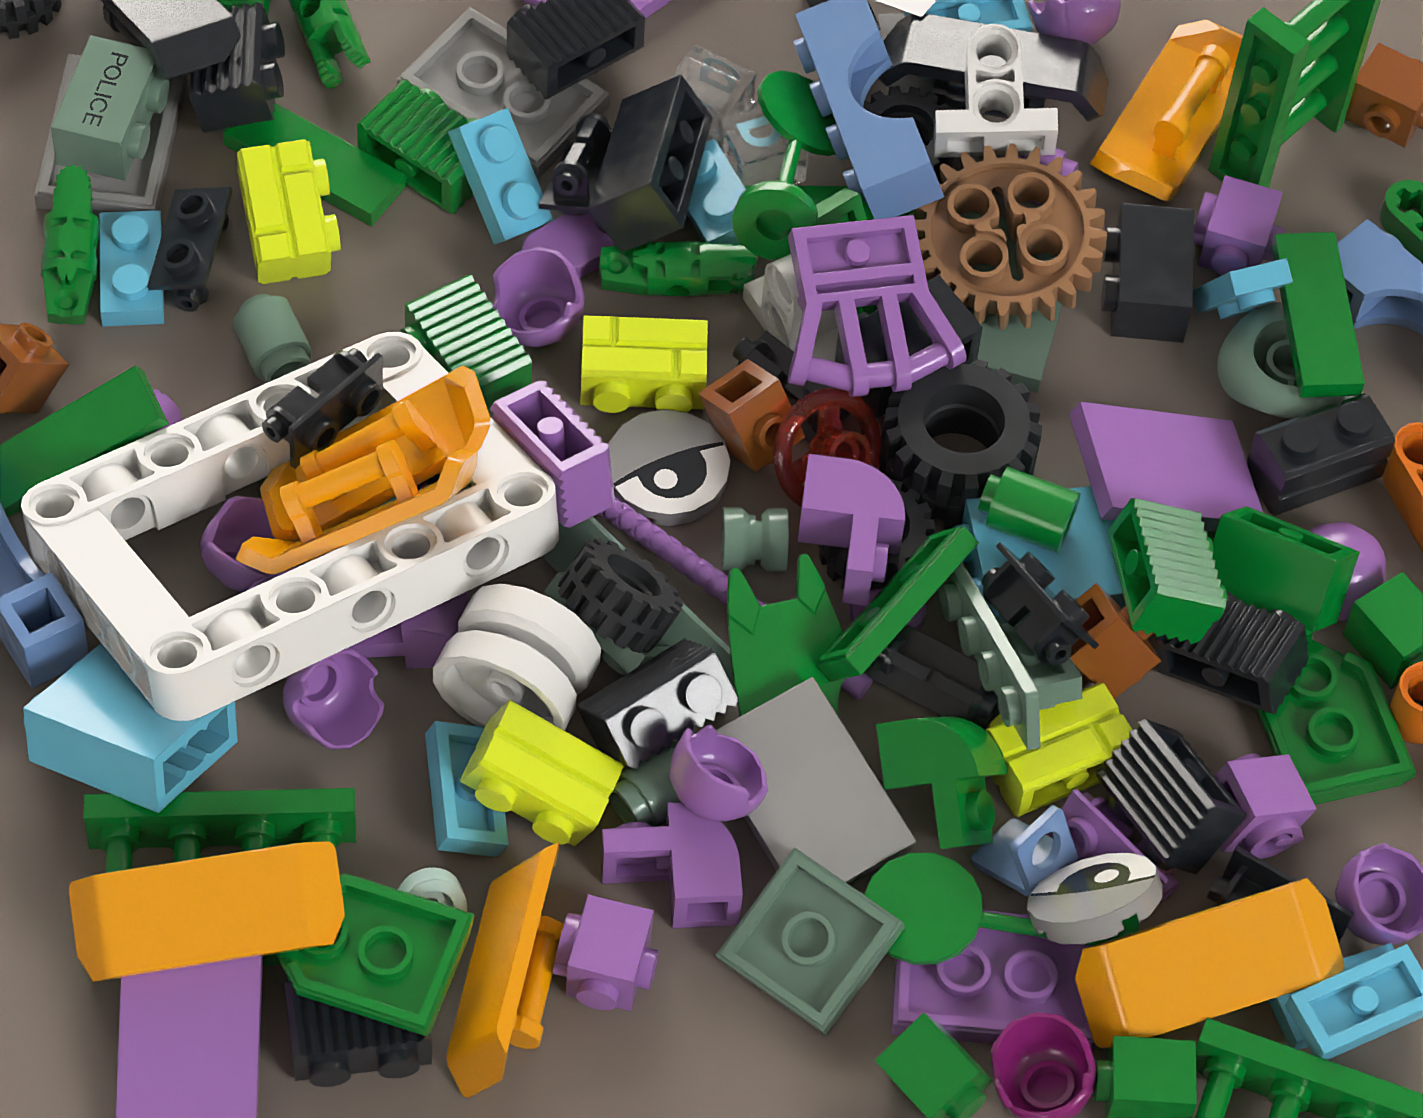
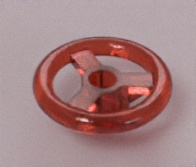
M837 388L819 389L797 401L783 418L775 437L773 463L779 485L794 503L802 507L804 486L801 483L806 479L809 454L852 459L868 464L876 469L878 468L881 456L879 424L872 409L859 396L851 397L848 391ZM840 408L853 415L859 424L862 434L843 428L839 419ZM818 410V434L811 441L809 451L792 463V447L797 431L802 423Z

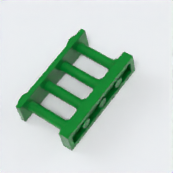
M1313 0L1288 22L1282 21L1262 7L1247 19L1208 171L1222 182L1224 176H1229L1269 188L1281 145L1312 118H1316L1334 133L1342 128L1381 0Z
M355 788L181 792L159 813L112 794H84L83 819L89 849H102L106 851L105 873L133 869V852L139 848L169 847L174 850V862L201 858V850L206 848V846H238L241 848V852L270 848L273 845L306 842H331L335 849L341 843H357ZM276 953L263 955L262 965H281Z
M1206 1018L1196 1045V1072L1203 1074L1207 1082L1195 1118H1224L1233 1089L1238 1088L1268 1097L1272 1103L1268 1118H1297L1299 1112L1304 1111L1324 1118H1423L1422 1093Z

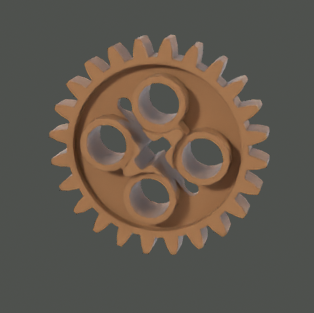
M1010 143L1005 158H997L990 145L984 146L983 161L977 163L966 152L961 153L960 171L957 172L945 164L940 166V187L944 198L913 210L927 281L940 275L966 308L974 309V317L980 324L985 320L988 313L996 315L999 330H1005L1010 315H1018L1025 329L1030 328L1032 312L1037 310L1049 321L1055 320V302L1058 301L1064 306L1073 309L1076 306L1077 292L1075 289L1090 292L1093 279L1091 272H1101L1103 253L1100 251L1106 250L1107 231L1102 230L1105 220L1104 209L1094 208L1097 195L1095 188L1080 190L1082 185V172L1080 170L1063 177V158L1060 156L1053 159L1047 166L1040 164V148L1035 147L1030 152L1027 159L1018 158L1015 144ZM995 192L1003 195L1009 237L1012 243H1016L1015 261L1022 280L1019 281L1014 280L1011 275L1005 233L1002 229H999V209L993 195ZM1025 201H1035L1042 206L1038 208H1025L1019 204ZM976 212L981 214L982 217L966 219L961 217L960 214ZM1049 253L1056 258L1049 261H1040L1034 259L1032 255ZM987 263L993 265L996 269L989 272H980L974 270L972 266Z

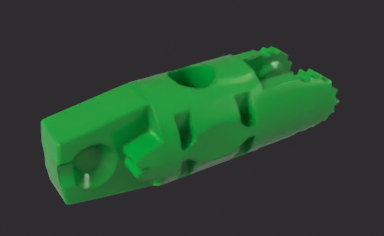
M289 0L319 77L326 89L335 88L344 79L335 54L344 51L346 57L359 69L371 62L345 0Z
M74 163L72 166L66 165L56 175L52 211L44 217L43 237L45 244L41 258L40 275L44 283L47 320L49 323L85 324L94 282L97 277L96 249L99 239L100 220L92 214L93 204L91 202L93 197L91 196L92 190H90L92 188L90 176H87V170H82L81 166L77 167Z
M650 241L623 253L616 245L602 247L599 262L600 288L602 290L643 296L707 297L708 294L743 293L744 284L755 279L753 271L756 270L758 257L739 244L734 246L732 244H708V242Z

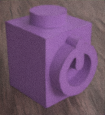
M1224 176L1219 195L1205 192L1194 227V244L1203 246L1198 266L1224 275L1231 271L1260 265L1262 260L1274 261L1271 247L1275 234L1283 233L1285 229L1274 225L1283 192L1229 176Z
M1253 753L1241 756L1233 761H1227L1215 776L1219 779L1218 782L1226 787L1225 790L1233 796V800L1240 805V809L1247 813V817L1220 847L1222 852H1233L1236 846H1239L1256 857L1264 859L1282 853L1294 844L1303 841L1304 836L1301 826L1317 808L1289 754L1260 758L1258 754Z
M588 895L582 915L568 913L559 940L553 974L567 977L566 995L575 997L583 1005L596 1010L608 1011L616 1007L632 1011L638 987L650 990L657 966L659 950L649 948L652 937L654 910Z

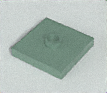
M794 847L715 956L720 962L827 1036L904 930L905 925L894 915Z

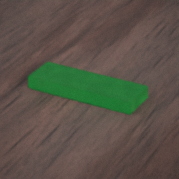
M277 103L274 104L275 120L227 128L223 131L224 146L235 152H239L243 148L263 145L273 147L278 143L305 139L310 141L313 160L324 159L327 167L330 195L320 196L321 199L371 227L406 187L405 173Z
M1336 233L1275 234L1271 246L1274 261L1287 258L1293 280L1292 283L1279 288L1299 397L1361 395L1365 381Z
M136 365L0 444V502L7 518L22 510L23 496L35 485L146 437L169 424L142 369Z
M965 526L955 527L930 535L821 656L816 666L830 682L862 675L979 542Z

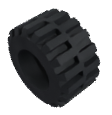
M975 359L974 365L962 363L952 369L943 366L913 382L910 390L892 391L889 396L888 408L885 410L879 447V471L885 473L890 480L894 479L902 482L901 491L906 493L912 488L920 494L919 504L927 502L932 510L930 519L944 520V528L952 529L954 525L962 522L966 499L981 498L991 474L1001 478L1005 469L1010 467L1033 476L1041 441L1042 425L1038 424L1040 411L1037 403L1028 402L1030 391L1023 383L1013 385L1010 372L1003 368H1000L997 372L987 369L988 362ZM947 433L963 434L978 440L987 449L974 453H959L942 447L932 438Z

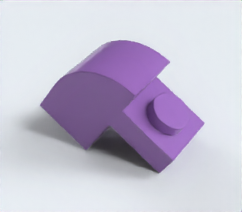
M809 454L798 542L848 548L842 603L867 606L871 581L884 583L888 553L898 555L900 553L905 523V508L902 497L896 486L886 475L868 464L852 459Z
M667 802L665 826L652 827L643 822H630L622 824L616 829H602L600 859L602 884L668 881L672 928L738 925L743 897L740 859L736 843L722 822L698 817L682 803Z

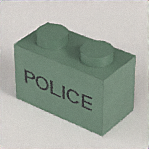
M90 35L51 125L56 165L66 167V165L72 166L74 163L75 166H81V169L87 170V172L126 181L134 159L142 160L146 154L150 140V120L154 112H163L169 94V80H164L160 77L151 52L147 48Z

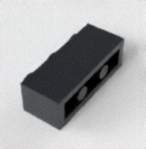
M682 74L633 94L621 101L588 209L597 228L601 232L608 234L622 253L683 228L713 117Z

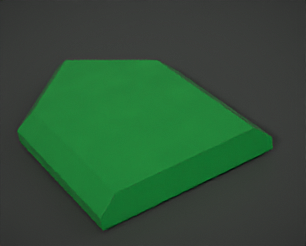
M1313 633L1306 635L1309 656L1307 666L1303 667L1301 676L1297 677L1295 685L1290 688L1289 695H1286L1283 704L1279 705L1277 714H1270L1256 708L1273 755L1289 754L1315 805L1398 787L1414 778L1417 772L1372 663L1349 651L1346 655H1343L1313 640Z
M347 873L339 875L345 917L334 944L276 953L295 993L428 1036L433 1029L470 937L474 914Z

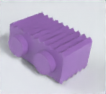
M536 381L493 403L490 408L494 413L492 419L554 481L558 521L563 526L570 528L613 506L615 497L609 444L602 443V437L595 436V430L589 429L588 423L582 422L581 416L575 415L574 409L568 408L567 402L561 401V396L554 394V388L547 387V381Z

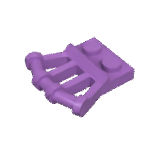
M914 215L791 229L788 241L799 293L797 300L802 310V318L789 369L788 383L803 387L805 382L809 381L848 391L851 397L867 395L870 388L890 386L893 392L907 391L911 389L913 382L943 366L952 369L966 361V351L960 338L929 292ZM899 302H908L933 342L930 346L909 356ZM877 305L888 359L883 362L867 363L856 307ZM835 310L845 364L812 356L821 311Z

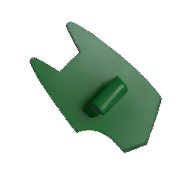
M806 553L798 557L795 599L762 606L759 605L742 572L738 568L731 569L728 575L727 619L734 689L738 697L739 716L750 712L813 677L839 717L838 700L844 679L830 682L816 665L819 663L818 660L843 632L825 590V585L811 558Z

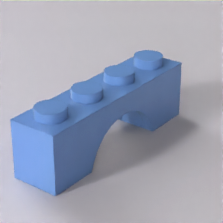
M828 0L796 13V18L804 36L793 41L806 74L817 70L820 80L809 85L822 117L830 114L834 115L836 124L826 127L836 156L839 161L850 158L853 165L852 169L843 172L848 188L860 193L862 203H868L874 219L897 217L944 198L913 117L886 118L872 114L863 108L866 95L873 83L892 66L867 0Z
M1366 219L1337 243L1354 329L1374 324H1391L1411 329L1423 336V263L1404 249L1396 237L1385 233L1369 219Z
M0 502V640L31 689L68 671L77 661L89 654L84 620L54 573L44 574L30 558L12 528Z

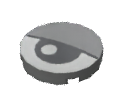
M668 409L641 413L622 424L609 441L614 495L622 503L625 502L635 509L636 513H640L646 518L654 519L653 524L674 526L694 522L713 511L721 500L722 493L728 483L730 458L725 441L711 424L691 413Z
M1133 853L1103 854L1082 859L1063 867L1039 882L1028 896L1027 911L1034 930L1038 934H1042L1045 931L1048 940L1059 944H1086L1117 935L1118 932L1124 930L1122 920L1131 917L1135 913L1139 921L1150 916L1162 900L1163 886L1157 867L1147 857Z

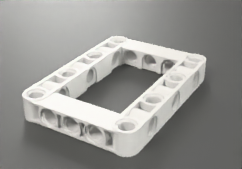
M386 332L375 335L344 349L348 352L351 348H356L365 355L367 360L377 353L383 356V395L377 406L368 415L363 417L357 416L341 431L448 374V372L421 346L416 338L401 332ZM332 354L45 480L27 491L22 498L21 508L34 562L41 567L45 574L54 573L86 625L153 706L155 712L164 718L174 721H190L209 714L516 569L554 549L559 541L556 489L551 476L546 474L490 417V428L482 447L478 451L477 466L470 483L442 505L349 543L188 617L125 540L154 527L160 530L225 501V495L267 477L272 469L290 460L289 443L284 439L279 443L273 442L262 429V422L267 419L266 411L298 385L317 398L319 394L307 386V377L332 358L334 355Z

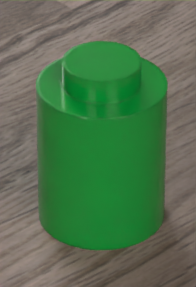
M1007 467L1001 478L990 475L982 493L978 510L988 514L986 527L1059 553L1073 522L1081 493Z

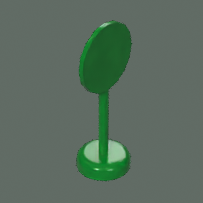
M783 70L768 73L757 87L758 103L765 118L780 135L788 140L778 181L767 180L751 185L741 193L732 214V228L739 243L751 253L770 260H778L791 254L788 236L792 228L818 225V210L812 198L800 187L793 185L801 149L811 154L822 156L836 154L826 127L836 124L833 114L822 117L809 85L814 81L798 73Z
M908 853L888 861L871 877L864 894L904 923V930L887 954L892 958L912 965L939 964L958 956L975 940L979 928L1047 938L1045 931L1042 934H1038L1034 930L1029 918L983 911L982 894L973 876L955 860L935 853ZM1135 913L1131 917L1122 920L1124 930L1118 932L1117 935L1086 943L1085 945L1093 946L1137 932L1140 924L1137 914Z

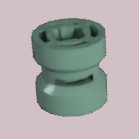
M723 507L721 524L722 571H730L734 568L742 571L747 565H754L755 560H760V565L767 572H786L789 542L787 508H767L761 514L760 520H756L755 514H748L743 508Z

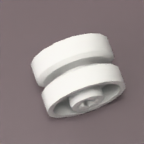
M501 583L482 586L472 595L458 621V633L446 643L433 667V683L443 700L460 716L476 726L485 727L491 716L508 700H511L558 728L565 730L576 709L577 695L587 688L600 663L601 647L593 631L574 612L552 598L525 587Z

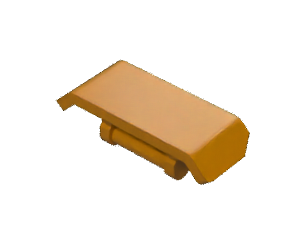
M1207 19L1178 25L1090 164L1105 174L1163 201L1173 200L1220 126L1243 36Z
M462 365L341 431L328 448L320 452L314 450L301 457L300 465L296 469L290 466V460L272 469L259 488L272 535L280 540H300L295 526L282 503L280 496L281 487L295 481L303 483L376 451L377 446L390 440L396 441L401 448L416 486L441 473L446 459L456 450L479 451L490 428V416L475 371ZM384 476L313 506V511L321 529L325 530L370 511L396 496L389 480Z
M394 440L377 446L376 451L303 483L295 481L280 488L281 500L300 540L289 541L252 537L242 543L236 560L266 574H278L442 505L470 483L477 466L478 451L456 450L446 459L438 482L419 490L409 471L403 452ZM386 476L397 499L325 530L321 529L314 514L313 506Z
M331 842L296 843L109 872L75 880L69 885L77 958L93 982L332 945L345 917L335 846Z
M559 842L546 847L500 875L489 886L446 1054L447 1065L461 1094L465 1098H470L503 1079L509 1044L523 1049H535L540 1046L543 1034L541 1020L553 975L559 940L564 926L563 923L549 916L541 915L552 868L556 865Z
M1305 878L1084 948L1081 953L1075 981L1093 1041L1098 1047L1106 1048L1110 1047L1113 1036L1151 1038L1204 1021L1206 1018H1213L1310 987L1341 973L1344 970V959L1326 899L1312 882Z

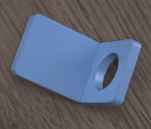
M1054 805L1050 806L1031 825L1017 818L1010 819L992 836L993 843L983 844L971 856L974 867L1027 897L1039 882L1055 871L1073 864L1079 858L1063 810ZM1052 832L1054 839L1046 834Z

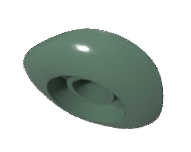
M1282 302L1265 304L1249 312L1232 328L1220 348L1217 372L1223 389L1232 399L1258 411L1293 419L1333 404L1340 406L1342 401L1354 397H1299Z

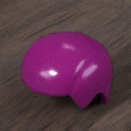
M1034 1012L1013 1020L993 1043L990 1057L996 1094L1003 1107L1009 1109L1015 1118H1072L1081 1112L1095 1090L1096 1066L1090 1044L1084 1033L1062 1015Z

